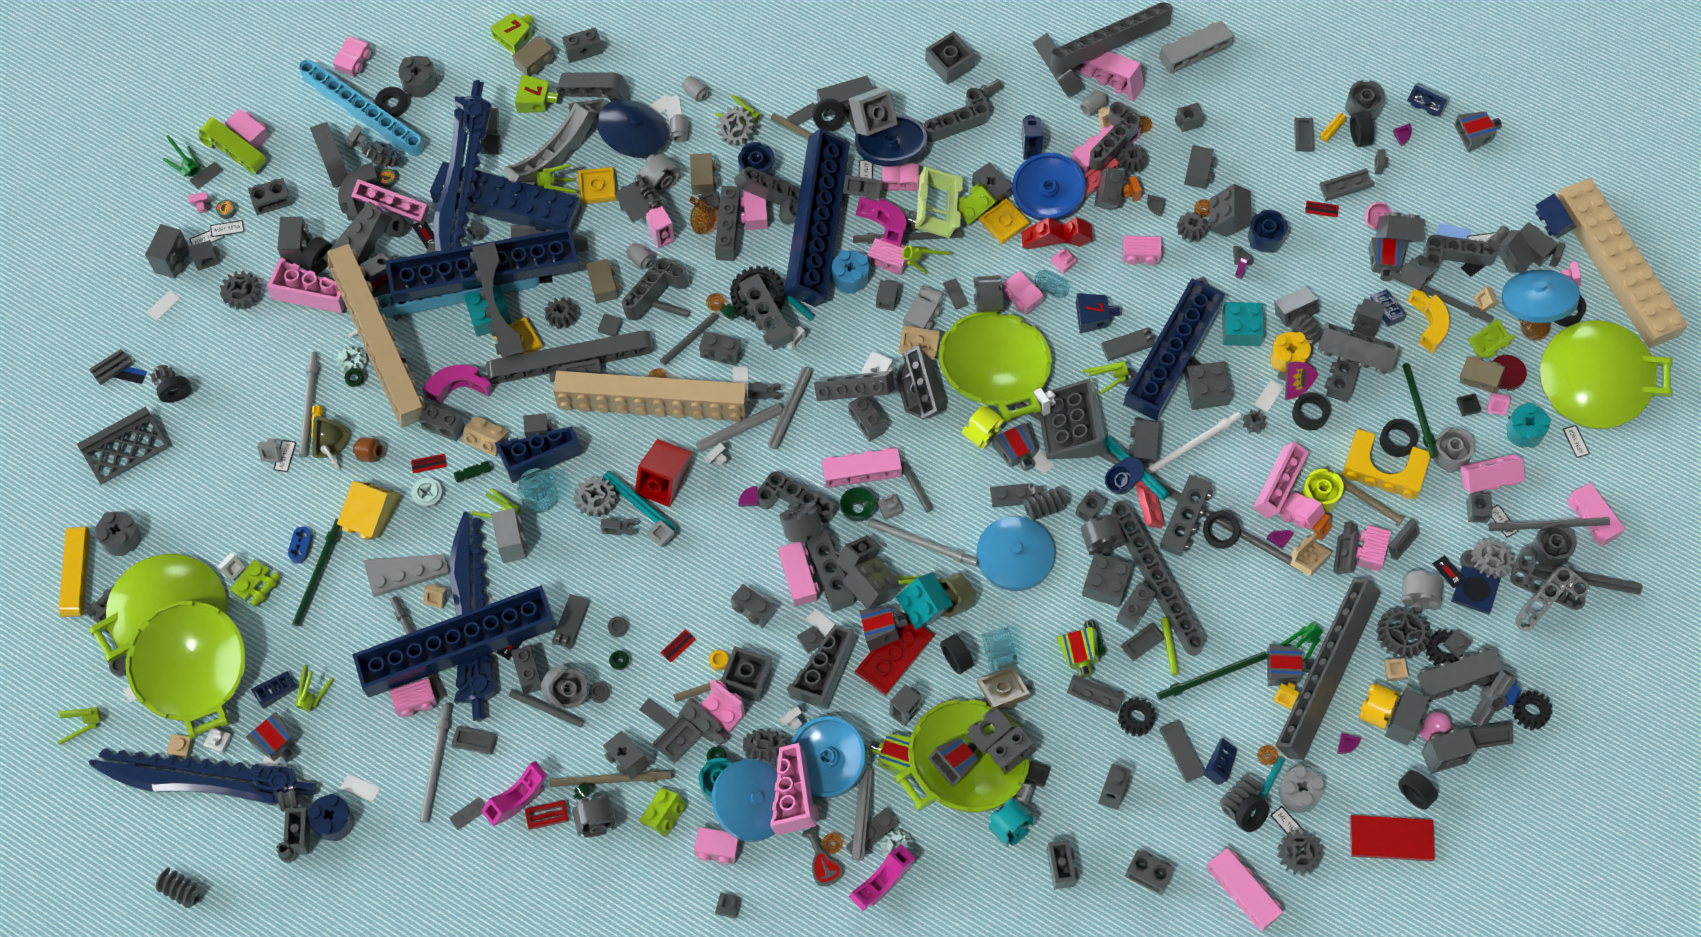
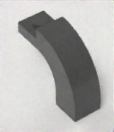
M373 163L356 168L345 177L340 185L338 202L342 213H346L348 221H353L358 215L356 208L357 200L352 197L357 180L359 179L380 187Z

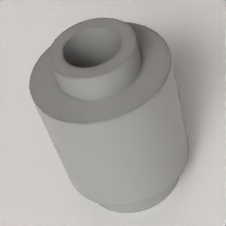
M689 76L684 80L682 84L684 91L696 102L707 98L708 88L696 77Z
M1095 90L1082 100L1080 104L1082 112L1087 116L1095 114L1098 109L1106 105V95L1101 91Z
M676 114L670 118V136L674 142H684L688 136V119L682 114Z
M632 243L627 248L626 254L628 258L640 269L649 268L652 265L653 255L641 244Z

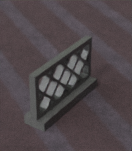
M146 406L77 443L78 448L100 485L170 448ZM148 422H151L153 426L151 434L141 432L142 426ZM129 432L136 434L133 443L124 441L125 435ZM139 435L149 437L147 446L137 444ZM153 438L161 439L164 444L158 448L150 447ZM109 443H119L116 452L107 450ZM122 444L132 446L130 455L120 454ZM136 447L145 449L144 455L140 458L133 457ZM95 451L101 452L99 462L91 460L88 455ZM105 453L115 456L112 465L102 463ZM118 456L128 459L125 466H116ZM101 466L111 468L109 475L103 478L100 477L99 471Z

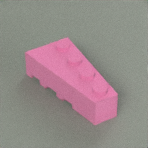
M1106 52L1072 67V69L1089 78L1095 77L1103 86L1108 84L1114 87V91L1118 94L1122 92L1127 94L1128 99L1134 101L1144 88L1141 63L1119 54Z
M280 257L267 286L271 299L337 313L343 312L345 303L335 281L317 276L315 272L311 270L306 271L300 268L299 265L288 263L286 259Z
M799 743L780 747L777 764V783H775L774 789L775 800L772 807L773 818L770 827L777 836L816 826L805 752Z

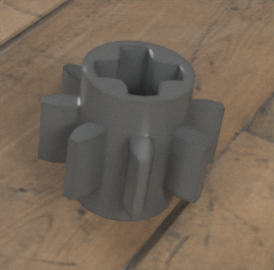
M167 365L155 367V373L150 374L155 386L168 378L175 377L174 371H172L171 367L168 368Z
M1250 410L1249 416L1244 415L1243 417L1245 421L1243 428H1247L1248 433L1256 432L1259 434L1260 428L1265 429L1266 427L1264 423L1266 416H1262L1260 410L1258 412Z

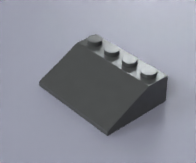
M1328 322L1325 323L1318 349L1321 350L1320 353L1323 355L1331 356L1334 354L1345 362L1353 360L1358 362V366L1364 368L1372 366L1376 368L1375 371L1386 374L1387 371L1392 372L1399 352L1397 344Z
M1085 379L1050 390L1056 395L1053 398L1056 404L1050 406V413L1045 416L1039 412L1046 458H1091L1107 453L1097 389L1091 379Z

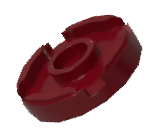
M1501 355L1492 361L1505 367L1504 377L1499 389L1503 388L1507 389V391L1518 389L1524 383L1527 370L1520 359L1512 355Z

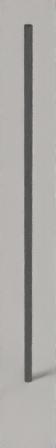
M1020 402L1012 406L1019 409L1028 405ZM1032 412L1028 414L1040 421L1039 413L1034 414ZM1109 452L1099 455L1114 465L1120 462L1116 456ZM1156 480L1169 492L1170 497L1179 501L1180 493ZM1205 509L1203 516L1207 518L1213 512ZM1225 519L1214 521L1233 533V526L1229 521ZM1240 528L1239 537L1291 566V557Z

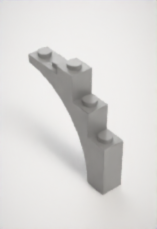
M575 103L558 130L540 149L521 162L505 166L502 173L507 175L508 180L511 182H524L538 186L537 173L543 172V169L561 166L571 149H579L598 112L585 103Z

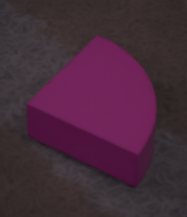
M1410 123L1393 130V134L1400 146L1405 145L1410 139L1412 131Z
M1240 259L1235 273L1236 278L1242 279L1248 260Z
M757 486L749 487L743 491L739 498V507L758 506Z
M1289 530L1273 531L1266 539L1283 550L1294 533Z
M1341 733L1337 754H1347L1354 751L1359 745L1361 737Z

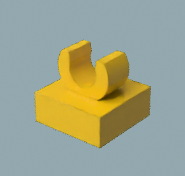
M1291 682L1287 686L1281 683L1273 701L1292 709L1300 692L1294 690L1296 685Z

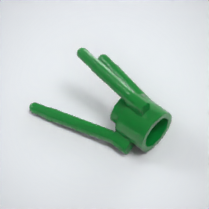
M167 135V139L183 158L182 168L166 158H163V161L181 172L184 177L187 175L189 177L197 175L201 165L190 146L187 147V150L192 159L187 158L174 140Z
M1310 623L1307 627L1304 626L1300 631L1279 645L1286 646L1302 635V639L1295 645V648H1299L1305 641L1307 643L1312 642L1304 658V661H1308L1316 645L1321 641L1319 637L1323 632L1317 624Z

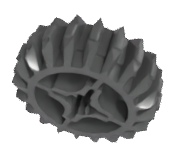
M1405 606L1401 611L1396 607L1394 612L1390 609L1386 614L1382 615L1381 620L1377 624L1379 628H1377L1376 633L1379 634L1377 641H1383L1380 645L1381 648L1387 647L1386 654L1392 651L1393 658L1399 654L1400 658H1405L1407 655L1411 659L1413 654L1419 656L1421 652L1425 651L1426 645L1429 644L1428 638H1430L1431 632H1428L1430 625H1425L1426 618L1420 619L1421 612L1416 615L1413 613L1414 609L1408 612ZM1400 621L1398 626L1389 627V624ZM1418 639V642L1415 644L1407 645L1408 640Z

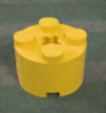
M1285 332L1276 337L1270 353V363L1275 370L1286 373V363L1296 361L1308 362L1311 346L1305 335L1301 332Z
M1372 683L1367 700H1364L1361 707L1359 719L1385 730L1392 717L1395 702H1398L1400 693Z

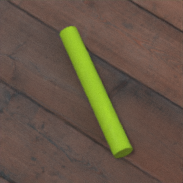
M1162 618L1161 625L1172 676L1179 675L1169 619Z

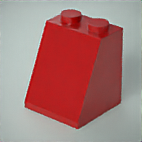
M657 439L638 465L635 492L644 498L670 507L690 467L692 452Z

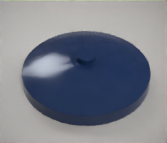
M612 101L601 109L597 119V129L605 143L615 151L629 157L648 158L652 154L657 155L663 150L668 139V129L662 117L649 106L637 101Z
M895 114L897 119V125L868 136L856 132L855 147L858 154L872 164L879 166L904 165L916 160L925 151L927 146L925 128L920 122L911 117Z

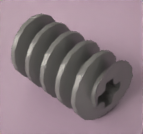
M1059 486L1055 490L1043 491L1041 495L1037 493L1034 497L1029 496L1027 500L1023 498L1025 511L1032 521L1035 520V514H1037L1038 518H1042V512L1049 516V510L1055 514L1056 507L1063 511V505L1067 504L1065 493Z
M1244 775L1241 781H1238L1236 786L1231 788V792H1227L1225 797L1220 799V805L1224 813L1235 821V813L1241 803L1250 796H1259L1257 791L1264 792L1263 788L1254 778Z
M170 867L166 868L157 879L156 890L163 892V895L169 896L171 900H176L178 904H183L185 908L195 905L203 895L205 888L200 886L197 889L198 884L196 882L190 885L191 879L189 878L183 882V874L177 877L178 872L176 870L170 873Z

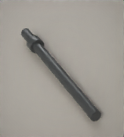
M953 231L949 238H963V231ZM929 232L904 233L903 241L946 239V237ZM867 233V235L853 236V243L868 242V244H873L875 238L881 239L884 234L875 235V233Z
M1394 270L1389 272V277L1408 285L1400 280L1402 274ZM1426 285L1420 289V291L1432 297L1436 294L1443 302L1469 313V316L1475 319L1478 317L1491 323L1494 318L1481 311V308L1467 305Z
M1610 518L1513 522L1510 520L1504 521V523H1490L1488 528L1489 531L1513 532V530L1542 529L1543 526L1550 523H1559L1563 527L1610 525Z
M397 596L392 597L390 601L394 607V614L397 620L401 622L406 634L414 632L408 620L409 615L406 609L402 608ZM436 675L427 676L438 699L445 698L446 695Z

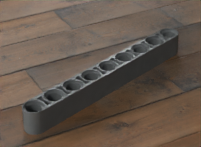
M1167 2L1158 3L1053 49L1050 69L1054 72L1066 71L1171 23L1173 6Z
M644 330L494 359L486 363L488 380L491 384H499L558 371V367H562V365L599 359L601 364L652 353L654 349L650 332Z
M1118 501L1114 503L1111 515L1117 517L1126 540L1125 545L1149 588L1156 592L1155 598L1166 618L1169 619V623L1187 654L1191 656L1200 654L1204 646V637L1136 517L1126 502ZM1116 511H1122L1124 515H1119ZM1125 527H1131L1133 531H1128ZM1134 543H1140L1142 547H1136ZM1149 559L1152 563L1147 564L1143 560ZM1157 575L1161 580H1155L1152 576ZM1162 592H1168L1171 596L1166 597ZM1176 608L1180 613H1174L1171 609ZM1181 625H1187L1189 630L1182 629ZM1190 642H1197L1199 646L1194 647L1190 644Z

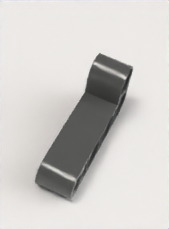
M1047 33L1032 42L1068 98L1083 88L1071 68L1063 72H1054L1050 69L1052 50L1057 47Z
M565 72L560 76L556 91L560 95L567 97L607 96L612 102L615 100H627L630 87L623 76L615 72Z
M978 88L968 89L965 107L927 120L924 123L927 141L936 142L987 123L990 108L982 91Z
M1121 102L1112 103L1109 109L1108 121L1114 127L1090 151L1089 167L1093 170L1103 169L1138 132L1140 116Z
M324 122L310 127L333 188L341 185L348 173L328 123Z
M746 167L735 176L734 182L738 188L780 205L779 218L784 224H791L795 221L800 194L799 187L752 167Z
M1431 235L1423 249V256L1439 265V267L1442 260L1491 266L1494 264L1498 252L1491 249L1487 242Z
M668 258L658 259L623 298L622 307L626 318L629 320L638 319L667 285L677 289H683L688 286L689 279L685 266Z
M771 472L757 491L758 505L762 509L772 508L779 498L789 504L799 503V505L807 504L805 503L806 500H812L816 502L821 522H830L834 517V505L830 500L782 472ZM774 481H780V482H781V483L778 484V485L772 484ZM791 490L797 491L795 494H789L788 492ZM763 496H770L767 500L762 499Z
M1528 546L1522 548L1512 567L1510 579L1515 586L1535 594L1541 585L1535 584L1534 581L1541 580L1544 583L1550 574L1535 568L1538 554L1533 547ZM1530 556L1533 559L1531 561H1527L1523 557ZM1518 572H1521V573H1523L1525 576H1524V577H1518V576H1516L1515 574L1518 573ZM1547 586L1545 594L1548 596L1555 594V591H1553L1555 586ZM1574 586L1575 592L1580 593L1584 591L1582 587ZM1565 589L1555 602L1578 610L1584 607L1586 596L1578 597L1576 600V596Z
M1562 565L1558 566L1515 618L1517 627L1522 631L1531 630L1565 589L1577 597H1584L1589 592V584L1570 568ZM1559 571H1568V578L1566 580L1558 579ZM1578 582H1582L1585 585L1584 591L1580 593L1574 591V586ZM1547 586H1555V594L1551 596L1545 594ZM1535 601L1543 603V608L1540 611L1532 609V604ZM1529 609L1532 614L1536 615V617L1533 618V616L1531 615L1528 618L1529 625L1524 624L1522 626V622L1520 619L1522 617L1524 619L1528 617L1529 613L1526 611Z

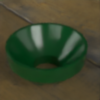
M851 488L842 495L840 508L847 519L855 522L864 521L873 514L875 499L864 488ZM859 504L863 507V511L855 513L852 507Z

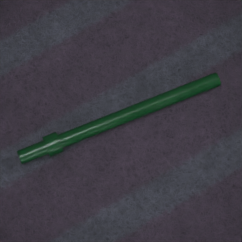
M1405 363L1402 367L1423 432L1424 446L1427 447L1430 458L1434 459L1438 456L1435 448L1436 441L1434 435L1430 432L1410 364Z
M335 519L331 531H328L325 537L326 543L292 622L294 626H300L332 546L337 542L338 532L341 527L337 524L338 519Z
M1264 651L1181 684L1175 683L1170 685V688L1156 693L1157 698L1162 700L1172 695L1174 697L1178 696L1185 690L1268 658L1267 654Z

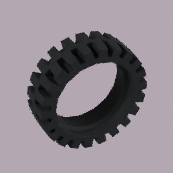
M752 266L749 267L748 271L746 269L742 270V274L738 273L736 275V279H733L730 287L733 307L741 317L744 316L748 321L751 319L754 322L756 318L754 315L750 316L746 306L742 303L738 294L740 290L738 283L756 274H759L761 279L771 282L775 287L776 296L774 302L779 311L782 310V306L785 304L786 294H784L785 287L778 273L775 274L774 270H769L765 266L763 269H761V266H756V269H753ZM763 311L760 314H767L768 311Z

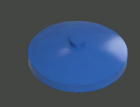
M1057 153L1038 154L1027 159L1017 169L1012 183L1013 197L1020 210L1031 218L1041 221L1048 217L1053 220H1060L1072 214L1082 203L1085 195V178L1081 168L1072 159Z

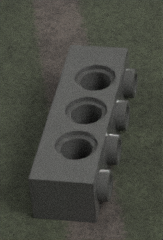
M736 186L721 187L715 242L716 260L734 261L741 197L740 188Z
M756 274L738 283L740 288L738 294L742 301L746 300L748 304L746 308L750 316H755L756 320L754 322L758 330L764 332L763 339L767 346L771 345L773 350H776L794 341L790 328L760 275ZM755 296H759V297H760L759 299H756V300H753V299H752V298L755 297ZM763 311H768L767 314H760ZM771 326H777L775 329H769Z
M892 371L822 377L814 382L817 401L889 395L895 390Z
M1189 475L1160 542V549L1180 557L1183 552H1188L1191 541H1188L1190 535H1195L1199 525L1196 524L1198 517H1203L1206 509L1203 506L1205 500L1209 501L1213 490L1210 489L1211 482ZM1196 496L1200 501L1192 502L1190 497ZM1189 513L1192 515V518L1187 520L1182 515ZM1177 530H1182L1185 533V535L1179 537L1175 534V532Z
M827 530L822 531L821 534L814 538L813 535L807 536L805 546L831 611L835 612L854 605V597L856 596L842 582L848 573L836 563L839 558V552L836 553L834 550L836 545L833 536H829ZM822 551H827L829 554L826 556H822L819 553ZM828 568H834L836 571L833 573H829L826 570ZM835 585H841L843 588L840 590H836L833 587Z

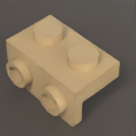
M903 325L898 353L903 354L920 345L929 359L935 360L940 331Z
M475 416L464 427L462 441L495 456L498 452L494 442H503L508 437L509 430Z
M1316 533L1306 537L1299 547L1296 546L1291 553L1293 558L1290 565L1309 577L1330 558L1332 553L1316 543L1318 536Z

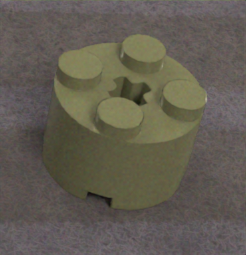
M957 573L938 579L953 603V606L941 615L942 617H952L971 608L974 598H976V590L972 588L970 582L963 574Z

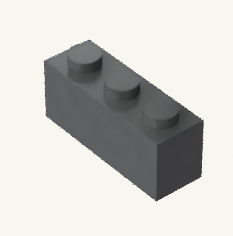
M868 75L818 89L817 101L819 102L827 98L835 99L842 105L844 111H850L849 98L871 91L873 87ZM826 109L823 111V116L835 115V111L833 109Z

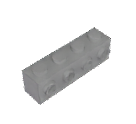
M1221 20L1210 24L1202 30H1196L1187 37H1181L1172 44L1164 45L1161 48L1159 59L1168 72L1172 74L1230 47L1233 35Z

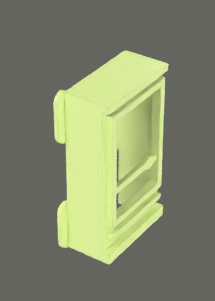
M929 167L923 169L919 176L915 229L949 238L955 228H959L961 213L957 211L958 192L962 191L963 178L960 175L955 176ZM928 186L947 191L946 211L926 205ZM926 210L945 214L946 221L925 215Z

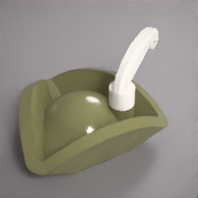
M316 416L313 420L312 456L315 458L329 457L335 468L339 469V465L333 455L340 452L348 444L352 431L338 422Z

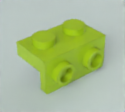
M977 183L969 190L971 192L969 196L963 195L957 201V211L961 213L962 219L968 225L996 203V199L985 188V183L982 185Z
M1497 319L1467 340L1478 357H1487L1488 359L1496 355V351L1499 348L1503 349L1511 344L1510 341L1515 338V335H1508L1501 321Z
M660 788L639 822L648 828L656 830L661 836L667 837L686 808L687 803L677 793Z

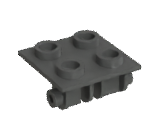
M637 175L634 178L635 182L614 193L632 223L646 216V213L651 209L664 206L646 175L644 177Z

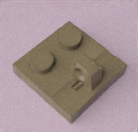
M1014 666L977 679V685L993 711L996 708L999 710L1004 708L1010 710L1014 708V704L1030 699V692Z

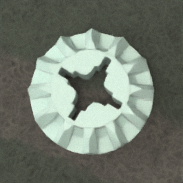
M351 345L350 348H344L341 353L338 352L336 362L338 368L344 373L351 368L361 371L366 365L367 357L360 347L356 348ZM349 355H350L352 358H354V363H355V364H353L351 361H348V360H349V359H348V356H349Z
M423 478L417 481L411 490L413 501L418 506L421 505L426 508L430 505L434 506L438 500L440 501L441 494H443L439 482L432 478ZM428 490H430L432 496L426 495V497H424L422 491L427 492Z
M891 830L890 833L884 835L881 842V851L885 858L893 851L894 845L892 842L898 843L901 840V844L911 854L913 853V840L908 833L901 830Z

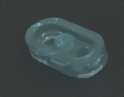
M1040 270L1036 273L1034 282L1039 289L1058 298L1068 295L1070 284L1066 279L1047 270Z

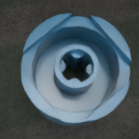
M842 250L835 257L832 263V280L839 291L853 294L867 286L869 281V263L865 255L857 251Z

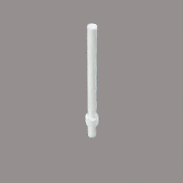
M1236 412L1228 418L1221 419L1217 425L1145 470L1151 475L1218 432L1230 428L1231 424L1242 418L1241 414Z

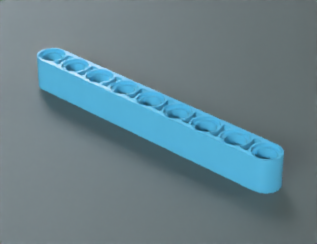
M303 60L299 64L302 78L306 83L411 156H419L423 153L424 148L421 138L413 130L312 60Z
M540 277L497 285H500L503 294L537 287L540 283ZM483 287L464 290L458 293L442 294L440 297H437V295L425 297L423 300H409L404 304H399L400 302L394 303L391 293L377 297L380 305L378 309L380 314H384L387 319L392 318L394 315L400 314L402 316L466 302L464 295L480 291Z

